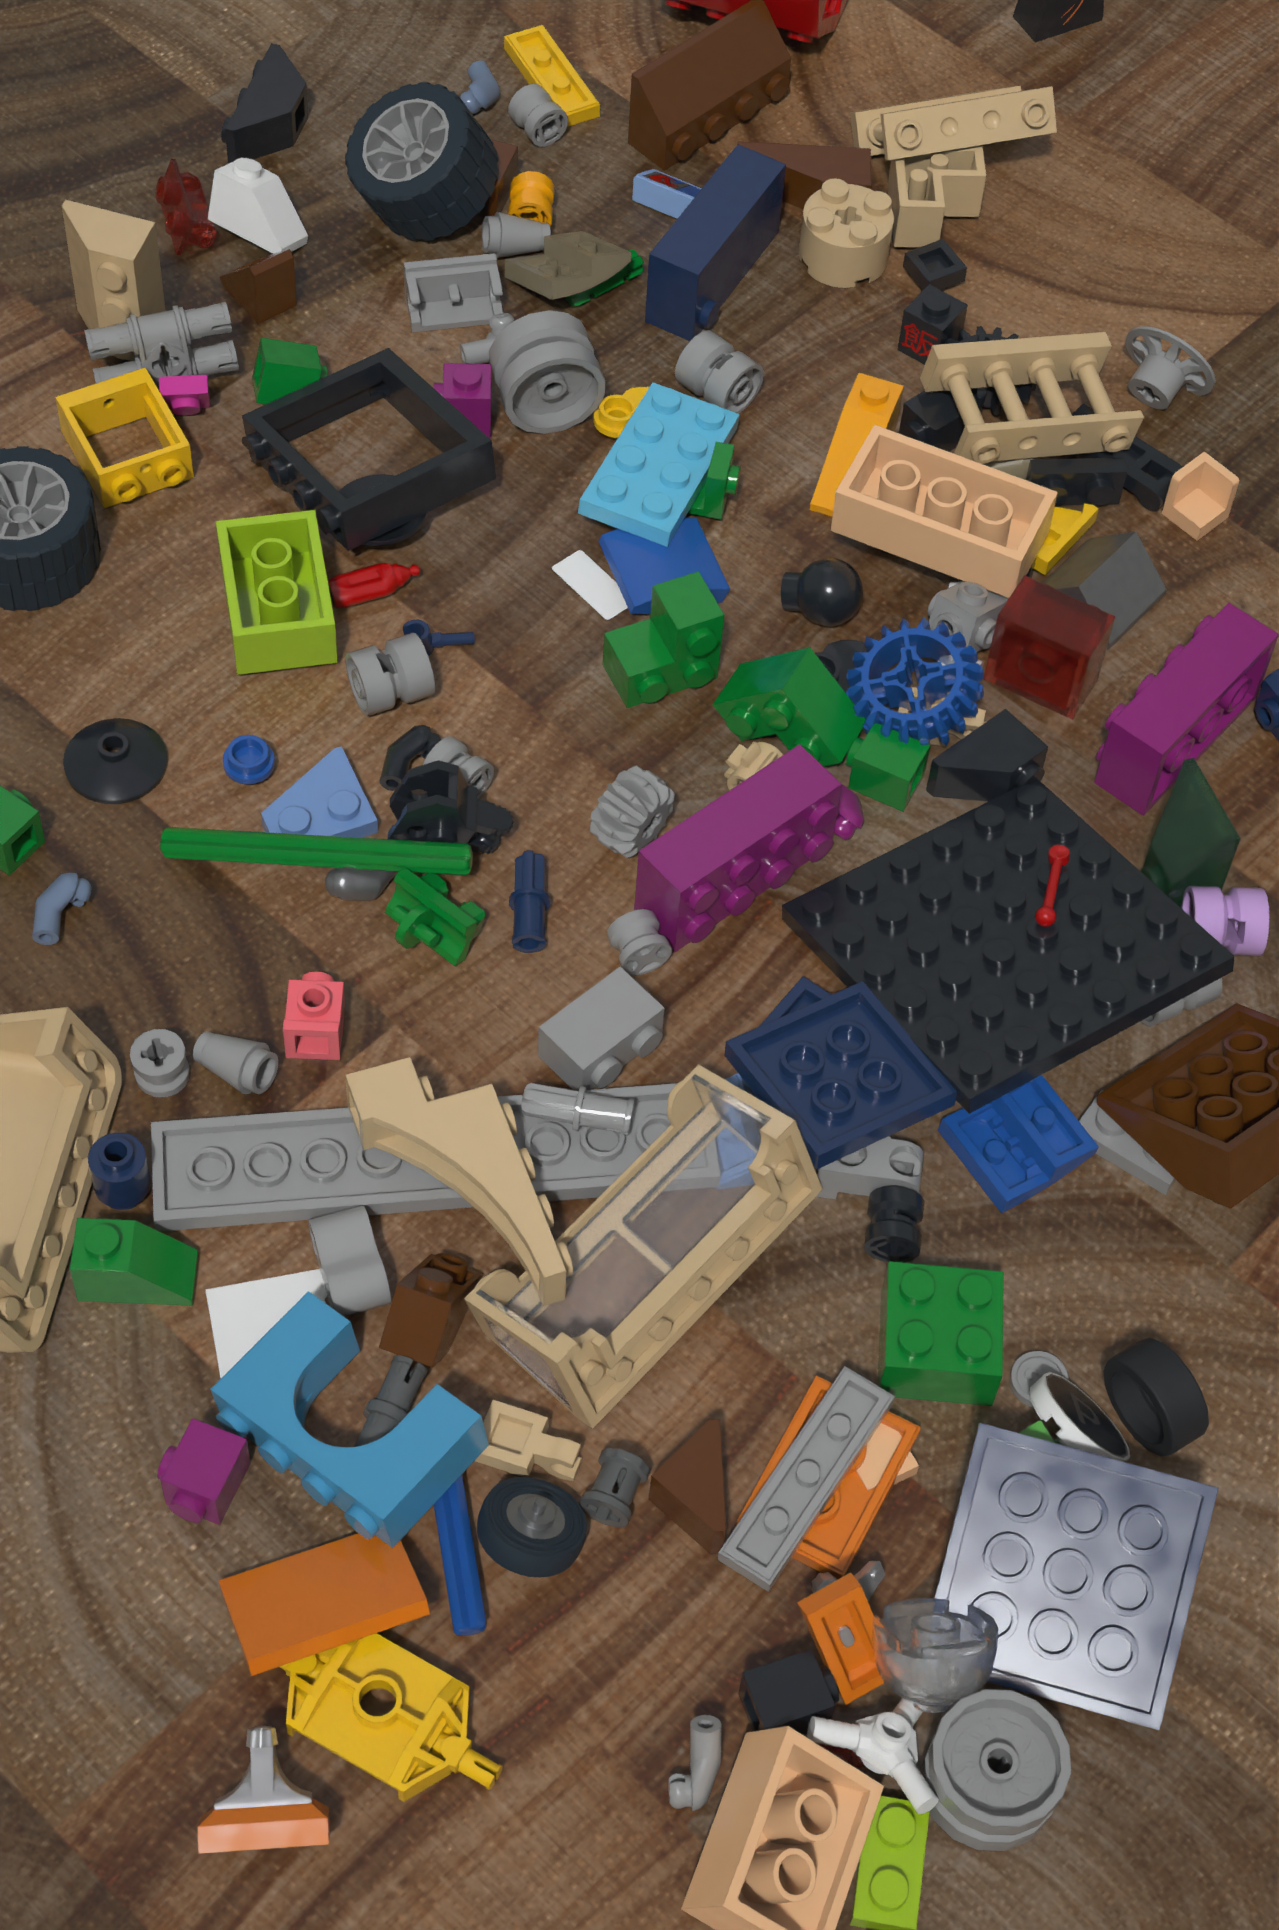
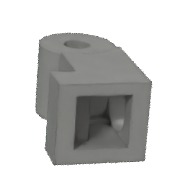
M888 1136L819 1168L817 1176L823 1190L816 1197L836 1199L838 1192L869 1196L875 1189L887 1186L905 1187L920 1194L924 1152L912 1142L890 1138L891 1136Z

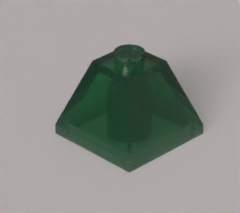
M1194 758L1184 760L1141 869V872L1180 908L1185 889L1188 886H1217L1222 891L1241 839Z

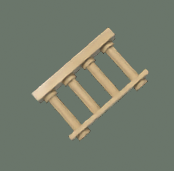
M1008 86L850 112L854 148H871V156L885 154V160L1057 133L1052 86L1021 91V86Z
M1106 332L932 345L920 376L925 392L951 391L965 425L954 454L981 464L992 461L1127 450L1130 448L1144 419L1141 410L1115 412L1099 377L1102 366L1112 347ZM1058 381H1080L1095 414L1072 416ZM1037 384L1052 418L1029 420L1014 385ZM993 387L1008 421L985 423L971 388Z

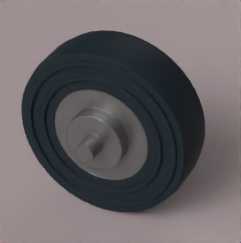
M531 1477L511 1478L493 1487L483 1501L477 1520V1534L485 1552L505 1569L528 1577H550L567 1570L578 1558L585 1542L587 1531L585 1514L578 1502L568 1492L553 1483Z

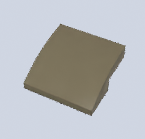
M584 231L544 236V254L505 259V278L551 300L563 298L595 287L615 275L631 262V252Z

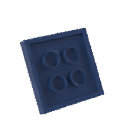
M863 981L726 1041L724 1056L761 1101L796 1121L816 1170L954 1106L957 1097V1091L912 1041L911 1036Z

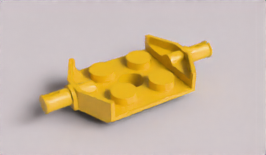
M378 1633L280 1666V1668L286 1671V1675L290 1677L286 1713L287 1734L293 1737L297 1731L398 1791L401 1801H407L449 1776L452 1771L454 1773L461 1772L485 1786L488 1790H491L495 1780H498L503 1766L471 1749L472 1741L467 1738L469 1686ZM373 1689H385L396 1699L394 1708L383 1716L367 1714L362 1710L360 1701L367 1692Z

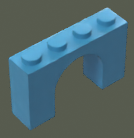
M308 1291L210 1389L219 1410L216 1419L225 1431L243 1438L247 1437L258 1445L260 1455L276 1471L284 1473L289 1469L302 1479L300 1481L305 1491L318 1503L327 1506L332 1502L345 1512L344 1517L347 1522L361 1536L370 1540L376 1535L393 1548L489 1446L482 1416L436 1384L392 1431L374 1442L356 1447H337L313 1438L304 1430L306 1415L312 1402L360 1352L351 1321Z

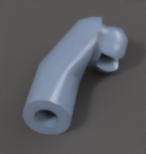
M476 61L469 66L468 75L472 83L468 86L469 90L460 95L461 100L472 114L478 113L482 107L487 109L498 100L500 95L499 86L485 61Z
M72 872L60 874L37 898L32 938L35 942L43 945H52L59 941L61 915L68 903L77 907L83 906L84 902L90 898L92 887L87 879L78 878L77 873Z

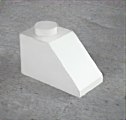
M249 158L236 159L214 171L208 212L209 221L273 254L290 249L292 252L307 244L308 234L279 176L262 168L259 162Z

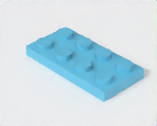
M652 383L581 496L578 514L668 547L706 482L715 442L729 443L737 430L740 414L674 389Z

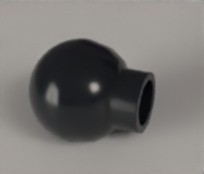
M837 558L821 559L809 564L802 572H785L781 583V603L785 611H801L803 616L813 623L827 627L841 625L850 620L861 606L863 599L861 578L857 571L843 560Z

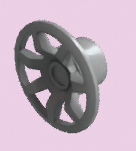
M1147 326L1135 327L1127 334L1125 339L1127 351L1139 366L1128 382V387L1131 393L1142 403L1162 410L1168 408L1179 389L1185 383L1191 384H1186L1187 391L1198 396L1210 393L1215 386V374L1209 363L1195 348L1181 338L1164 330ZM1143 336L1145 342L1136 340V337ZM1160 338L1172 343L1167 352L1162 350ZM1182 349L1193 358L1181 362L1178 356ZM1203 371L1206 380L1198 372Z

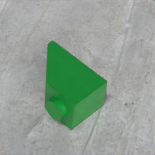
M77 1218L70 1264V1273L77 1301L193 1306L199 1254L198 1249L136 1220Z

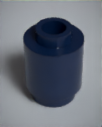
M118 1132L107 1134L92 1145L88 1154V1164L97 1198L105 1205L116 1210H128L140 1204L149 1192L151 1184L146 1153L142 1143L130 1134Z

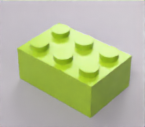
M315 510L216 521L220 564L237 675L338 663L335 620Z

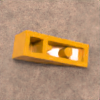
M858 373L843 407L810 503L811 511L833 516L835 492L874 424L895 432L898 424L903 385Z

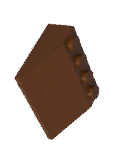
M1236 1003L1098 1094L1097 1105L1185 1189L1231 1209L1279 1174V1019Z

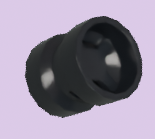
M898 1186L881 1187L870 1193L867 1214L872 1220V1224L866 1228L864 1249L868 1255L883 1262L902 1263L912 1261L919 1256L922 1235L917 1229V1225L923 1219L925 1203L919 1193Z

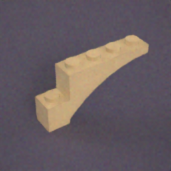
M410 1057L345 1075L347 1106L363 1150L375 1147L426 1171L456 1191L477 1209L509 1244L528 1273L542 1305L546 1306L565 1300L566 1276L573 1275L569 1251L563 1241L558 1243L554 1241L550 1228L554 1227V1219L549 1201L545 1194L537 1196L531 1183V1181H535V1170L527 1148L518 1150L513 1138L514 1135H517L513 1111L508 1102L500 1104L493 1085L489 1084L434 1100L433 1091L427 1076H417Z

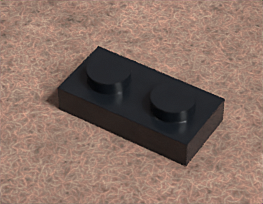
M1125 458L1031 459L1026 480L1057 491L1055 506L1084 505V503L1096 506L1119 504L1127 476Z

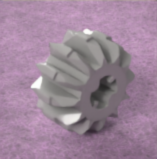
M637 765L627 771L624 770L618 774L613 783L607 784V790L602 796L597 798L599 803L591 812L590 832L598 838L601 844L614 853H620L626 858H630L652 840H656L661 828L666 826L665 821L673 811L674 791L666 786V782L649 770L645 771Z

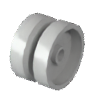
M548 310L530 313L505 327L496 336L489 349V364H491L494 381L500 389V398L504 410L512 424L526 432L546 434L563 431L575 426L597 410L605 395L606 380L600 364L594 355V348L589 334L583 323L569 313Z
M985 1689L961 1698L942 1717L921 1766V1774L939 1799L936 1806L930 1810L932 1819L953 1840L976 1850L1006 1851L1030 1841L1048 1822L1053 1810L1058 1806L1071 1775L1070 1746L1058 1720L1038 1701L1013 1690Z

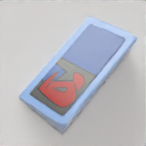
M651 169L638 173L634 177L632 200L678 219L702 188L658 170Z

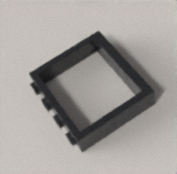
M390 348L242 415L246 436L242 437V444L249 450L251 462L254 464L259 463L268 472L272 482L278 488L284 487L292 495L294 502L301 511L315 510L317 522L325 535L330 533L347 551L496 479L492 440ZM384 398L443 453L346 499L288 442Z

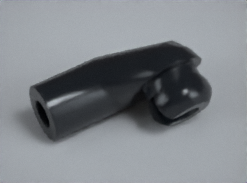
M418 725L412 727L389 745L380 777L381 786L387 790L395 791L408 772L410 762L418 754L426 759L432 748L441 741L440 735L431 732L429 726Z

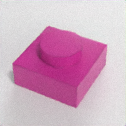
M207 375L159 377L160 393L169 409L172 410V413L177 415H193L199 413L200 408H211Z

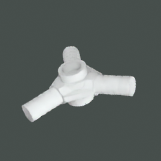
M911 1686L893 1712H882L856 1720L855 1724L815 1716L811 1717L807 1732L808 1739L819 1744L851 1749L853 1752H856V1755L861 1758L863 1764L869 1770L878 1774H889L892 1778L894 1777L918 1814L930 1811L939 1801L916 1766L918 1753L916 1732L913 1730V1726L930 1702L929 1695L923 1688Z

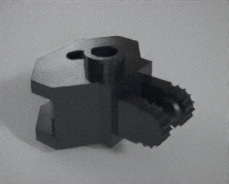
M438 760L409 769L390 797V808L397 822L388 831V839L465 843L471 846L472 852L477 853L480 851L482 854L487 853L488 855L497 849L500 845V837L502 835L506 836L509 833L514 821L510 811L502 808L501 805L496 806L494 803L477 799L478 788L467 784L458 765ZM419 789L424 790L427 793L417 795L412 793L411 791Z

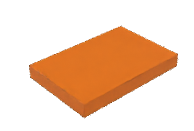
M816 1375L737 1519L736 1526L833 1383ZM889 1411L881 1423L898 1431L902 1439L877 1487L867 1491L856 1472L864 1463L867 1447L865 1446L792 1556L795 1560L821 1573L829 1572L837 1580L847 1575L888 1497L905 1459L920 1435V1426Z
M357 1533L218 1580L251 1676L430 1615L427 1598L401 1540L391 1548L376 1535L369 1540Z

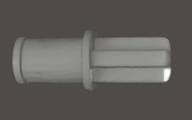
M530 1083L524 1089L521 1109L525 1116L573 1124L572 1129L576 1131L579 1130L580 1126L629 1135L635 1100L586 1093V1087L580 1086L579 1091Z

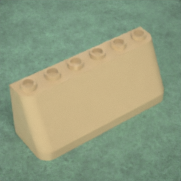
M69 1007L0 1015V1352L5 1353L33 1352L41 1346L45 1338L74 1243L77 1218L82 1217L92 1184L88 1154L92 1145L98 1139L107 1135L121 1089V1068L116 1056Z

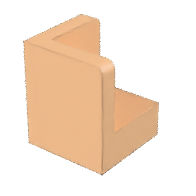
M1203 452L1172 476L1162 514L1198 541L1229 517L1239 485V478L1206 452Z

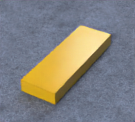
M543 25L504 36V49L529 84H539L549 93L552 102L558 104L566 112L568 126L600 117L599 102Z

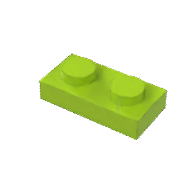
M887 1796L880 1797L857 1866L850 1926L872 1930L917 1929L930 1811L918 1814L909 1800Z

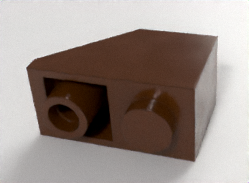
M448 1253L430 1254L397 1283L379 1348L414 1359L413 1361L433 1368L449 1352L469 1309L464 1298L476 1287L477 1283L482 1279L483 1273L469 1268L468 1262L459 1256Z

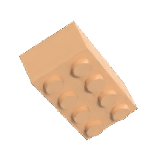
M874 424L835 492L831 531L962 581L977 583L986 590L1014 600L1049 533L1058 492Z

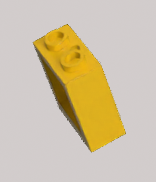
M146 367L55 397L61 431L103 508L127 502L136 497L175 486L180 482L194 478L190 444ZM146 417L163 448L103 468L86 437Z

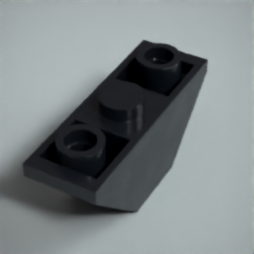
M271 43L263 60H257L249 86L242 88L239 93L237 108L232 117L227 116L224 120L221 140L227 145L228 163L239 158L254 160L293 147L308 120L307 84L280 45Z

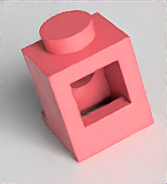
M309 972L302 976V980H289L286 1014L283 1022L286 1058L340 1060L345 1013L344 982H336L332 976L324 972Z

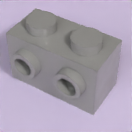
M620 966L539 1026L538 1057L574 1091H579L580 1086L586 1087V1090H593L596 1087L604 1088L617 1078L624 1065L637 1055L639 1057L647 1056L659 1045L663 1037L665 1008Z

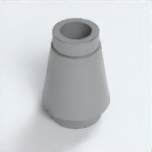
M496 212L495 216H485L482 225L483 251L489 254L495 253L496 258L544 251V236L551 235L549 223H540L539 221Z
M206 1031L199 1036L194 1045L193 1059L242 1094H249L251 1092L261 1094L265 1092L276 1076L278 1057L270 1051L266 1043Z

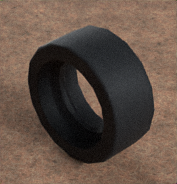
M1147 1338L1138 1341L1107 1360L1103 1373L1105 1388L1111 1404L1121 1422L1134 1439L1148 1451L1160 1457L1172 1455L1205 1434L1209 1425V1416L1202 1390L1188 1367L1167 1345L1153 1338Z

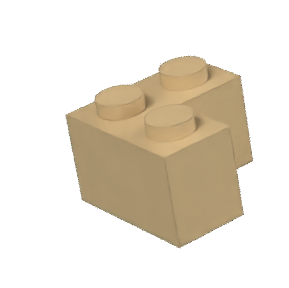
M983 145L891 160L887 185L888 195L892 200L891 208L894 214L892 230L894 247L917 248L940 240L944 216L979 217L986 181Z

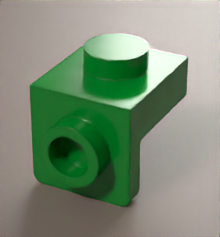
M715 442L706 482L688 511L689 514L722 520L728 494L736 495L740 479L741 466L733 465L735 445Z

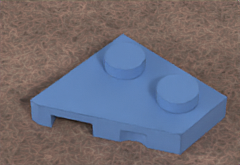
M342 746L334 748L261 813L262 826L264 831L269 833L358 838L378 833L377 818Z

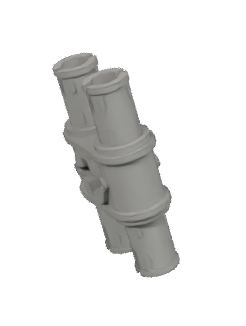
M226 302L184 310L183 307L175 305L172 306L173 310L136 317L135 314H130V317L126 318L125 323L84 330L91 361L117 354L134 353V361L92 368L95 382L99 383L146 367L156 387L159 389V377L209 376L239 370L233 340L193 349L190 347L191 340L232 332ZM161 346H165L163 355H160Z

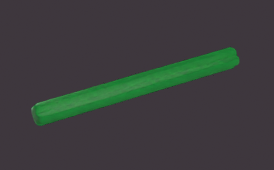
M167 827L163 829L160 841V849L166 858L332 868L354 867L356 869L401 871L407 868L411 872L454 875L469 874L473 862L471 846L465 843Z

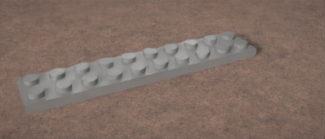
M678 1083L586 1090V1093L635 1100L629 1135L580 1126L579 1130L576 1131L572 1129L573 1124L525 1116L521 1109L523 1095L498 1096L500 1104L508 1102L513 1111L517 1126V1135H514L513 1138L518 1150L527 1148L535 1170V1181H531L536 1195L545 1194L548 1201L598 1198L671 1125L667 1116L668 1097L673 1087ZM349 1108L151 1122L153 1215L155 1230L157 1231L301 1221L362 1205L365 1206L368 1215L473 1207L456 1191L426 1171L375 1147L363 1150ZM714 1134L656 1193L719 1188L720 1171Z

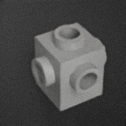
M962 581L946 590L939 591L933 597L927 611L928 616H930V628L933 631L939 624L944 622L949 627L950 636L961 632L965 637L966 647L972 646L976 652L988 649L997 640L1010 600L1000 594L986 590L977 583Z

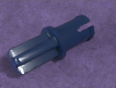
M533 850L524 851L523 855L515 859L514 892L509 896V906L514 911L513 948L524 953L539 952L546 946L545 911L550 908L551 897L546 893V859L543 854H535Z

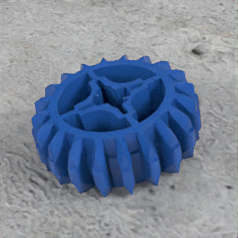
M924 617L919 622L917 628H910L908 621L902 618L899 625L900 630L893 633L890 628L883 625L881 629L882 639L878 641L866 636L864 645L867 652H854L852 660L855 668L847 670L846 679L851 687L847 689L846 694L855 704L853 706L855 716L865 717L863 728L866 734H868L875 723H879L882 725L880 729L881 735L888 737L893 729L899 732V741L905 744L908 743L909 736L919 740L921 745H931L930 740L937 737L941 743L947 746L950 740L948 730L952 729L964 734L966 729L964 718H976L978 708L975 702L982 700L984 696L983 685L980 684L984 678L983 669L979 663H976L978 661L976 650L972 646L966 647L965 637L961 632L950 636L949 627L944 622L932 631L929 621ZM920 657L931 658L940 662H926ZM899 662V664L893 670L887 671L890 667ZM913 671H915L917 681L919 682V686H917V699L914 698L910 685L913 684L911 675ZM941 698H945V699H944L942 702H940L938 705H936L935 707H933V708L930 709L931 705H932L936 700H939V699H941ZM903 707L911 713H900L889 708Z

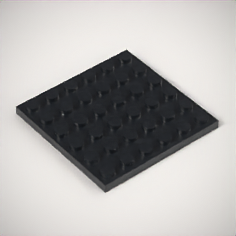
M1040 780L1034 784H1026L1020 788L1016 787L782 905V920L847 988L862 981L868 986L911 1036L912 1041L957 1091L956 1101L969 1114L1233 972L1235 956ZM1054 845H1064L1069 849L1070 857L1068 864L1062 866L1053 906L1057 918L1053 925L1043 927L1036 922L1035 914L1043 906L1052 864L1048 861V851Z

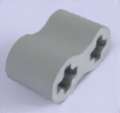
M362 1205L308 1219L310 1238L322 1274L330 1307L341 1315L347 1316L391 1304V1294L386 1272L375 1243L365 1206Z

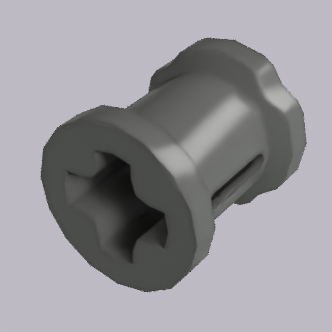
M605 1448L601 1451L598 1459L601 1468L591 1491L582 1494L579 1505L584 1513L600 1523L613 1527H625L629 1524L632 1516L629 1506L638 1485L648 1480L651 1469L640 1457L623 1449ZM615 1482H617L618 1485L616 1487L615 1492L613 1493L612 1489L615 1485Z

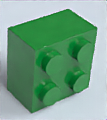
M889 1261L881 1290L878 1386L894 1395L895 1398L993 1406L1003 1376L1004 1272Z

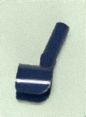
M419 619L408 621L403 625L404 635L416 633L421 639L428 656L432 654L436 647L474 644L473 632L431 633L428 624Z

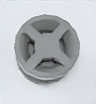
M640 909L628 912L617 918L607 930L610 944L614 949L620 951L619 963L629 975H643L661 967L671 956L672 948L666 937L659 935L660 923L651 910Z
M153 1029L144 1032L135 1039L130 1049V1060L138 1087L144 1093L153 1097H168L181 1091L186 1086L190 1077V1067L186 1059V1050L182 1039L176 1033L166 1029Z

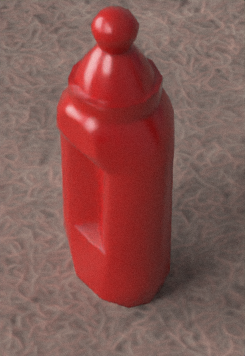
M377 563L335 575L328 580L330 596L336 608H348L387 597L395 593L399 587H403L411 576H418L420 568L415 564L408 568L397 563L392 565Z

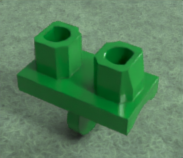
M407 868L396 873L394 878L396 884L395 892L385 910V913L399 924L395 934L396 942L402 947L409 949L421 941L453 966H457L465 961L471 941L481 932L486 916L485 911L472 901L463 902L456 906L446 897L449 890L446 882L435 873H427L418 877Z

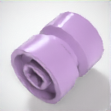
M1188 886L1185 889L1181 908L1234 956H1261L1264 953L1269 935V904L1266 891L1263 888L1232 887L1227 895H1224L1217 886Z

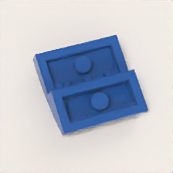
M684 518L668 547L621 529L602 534L598 541L630 614L651 613L653 585L697 571L701 574L717 602H723L730 590L697 518Z
M1042 1075L970 1114L963 1108L942 1118L938 1128V1132L1000 1213L1019 1205L1046 1189L1084 1163L1099 1148L1097 1143Z

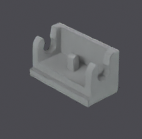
M495 253L404 262L405 301L412 332L487 325L493 315L503 313L500 296L503 295Z

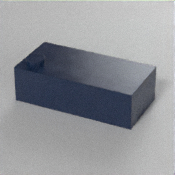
M737 144L649 253L645 322L688 341H691L701 333L705 327L708 329L712 327L717 319L720 307L779 232L786 170L785 163Z

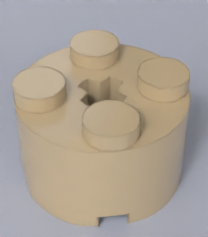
M834 178L826 180L822 184V189L809 197L803 210L798 256L800 261L803 259L808 266L807 272L815 280L833 287L851 288L856 287V281L869 278L870 283L882 275L888 262L894 223L890 196L882 191H873L863 186L847 184L841 179Z

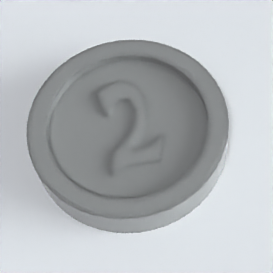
M1032 1351L1023 1354L1015 1361L1010 1373L1009 1380L1012 1392L1019 1401L1033 1407L1030 1401V1387L1048 1372L1058 1374L1069 1381L1064 1364L1054 1355L1043 1351Z

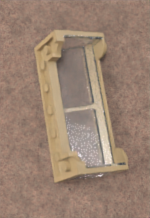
M698 1065L683 1081L676 1084L671 1090L667 1107V1116L671 1125L555 1241V1243L562 1241L565 1243L573 1266V1275L566 1276L565 1300L543 1306L528 1273L525 1271L517 1278L515 1274L506 1269L496 1270L483 1277L476 1287L464 1298L482 1332L565 1408L592 1429L823 1190L796 1121L701 1065Z

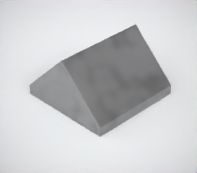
M1137 532L1089 538L1031 593L1030 599L1106 650H1109L1165 596L1167 589Z

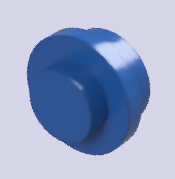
M242 735L235 738L223 754V768L226 775L233 781L241 784H256L265 780L271 775L275 766L274 753L270 746L263 739L254 735Z

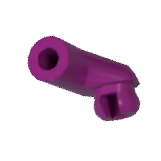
M842 784L838 804L839 812L836 817L834 833L844 840H849L853 837L857 827L859 829L862 828L864 815L859 797Z

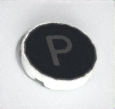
M1048 1372L1030 1387V1401L1037 1415L1045 1422L1053 1417L1060 1428L1056 1435L1060 1438L1059 1442L1062 1445L1123 1462L1130 1458L1129 1447L1121 1432L1105 1412L1076 1385L1058 1374Z

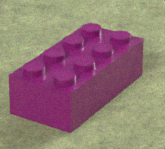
M1228 603L1215 617L1207 615L1196 628L1192 640L1186 646L1178 644L1172 650L1165 661L1163 670L1157 676L1153 673L1147 675L1139 685L1134 699L1127 706L1120 703L1112 711L1105 724V729L1109 731L1107 739L1096 755V760L1100 764L1094 783L1144 816L1257 698L1279 634L1231 603Z
M800 744L639 850L634 910L647 909L654 912L660 923L658 933L666 937L674 952L690 942L698 943L710 934L717 923L731 914L733 916L741 914L752 904L755 897L770 887L772 889L779 888L789 880L796 869L808 861L816 862L828 853L833 845V834L836 817L839 812L838 804L842 784Z

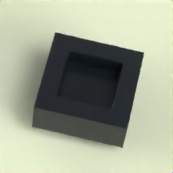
M944 239L908 251L904 256L903 267L922 290L929 284L942 290L965 281L967 267Z

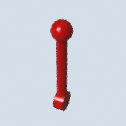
M1054 845L1048 851V861L1052 864L1043 906L1035 914L1036 922L1043 927L1053 925L1057 918L1053 906L1062 866L1068 864L1070 851L1064 845Z

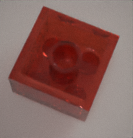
M1024 575L998 614L984 679L1073 720L1098 681L1115 616Z

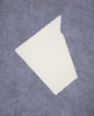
M320 1269L205 1289L220 1378L308 1291L325 1303L327 1293Z

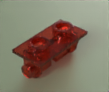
M171 158L165 175L161 176L157 181L156 200L162 206L166 232L168 235H171L176 254L181 255L186 243L197 244L202 248L211 246L217 232L213 222L208 220L209 211H205L207 203L199 178L189 172L180 173L176 159Z

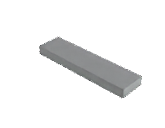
M844 1366L719 1551L718 1560L769 1592L892 1407L895 1396Z

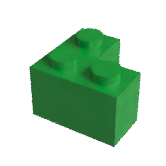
M699 571L653 585L650 619L604 633L602 665L626 708L642 703H653L666 695L688 688H699L709 681L718 679L724 613Z
M811 647L741 663L712 704L726 721L727 727L741 741L776 734L789 751L800 744L823 767L842 762L854 740L862 731L865 717L855 716L853 709L855 704Z

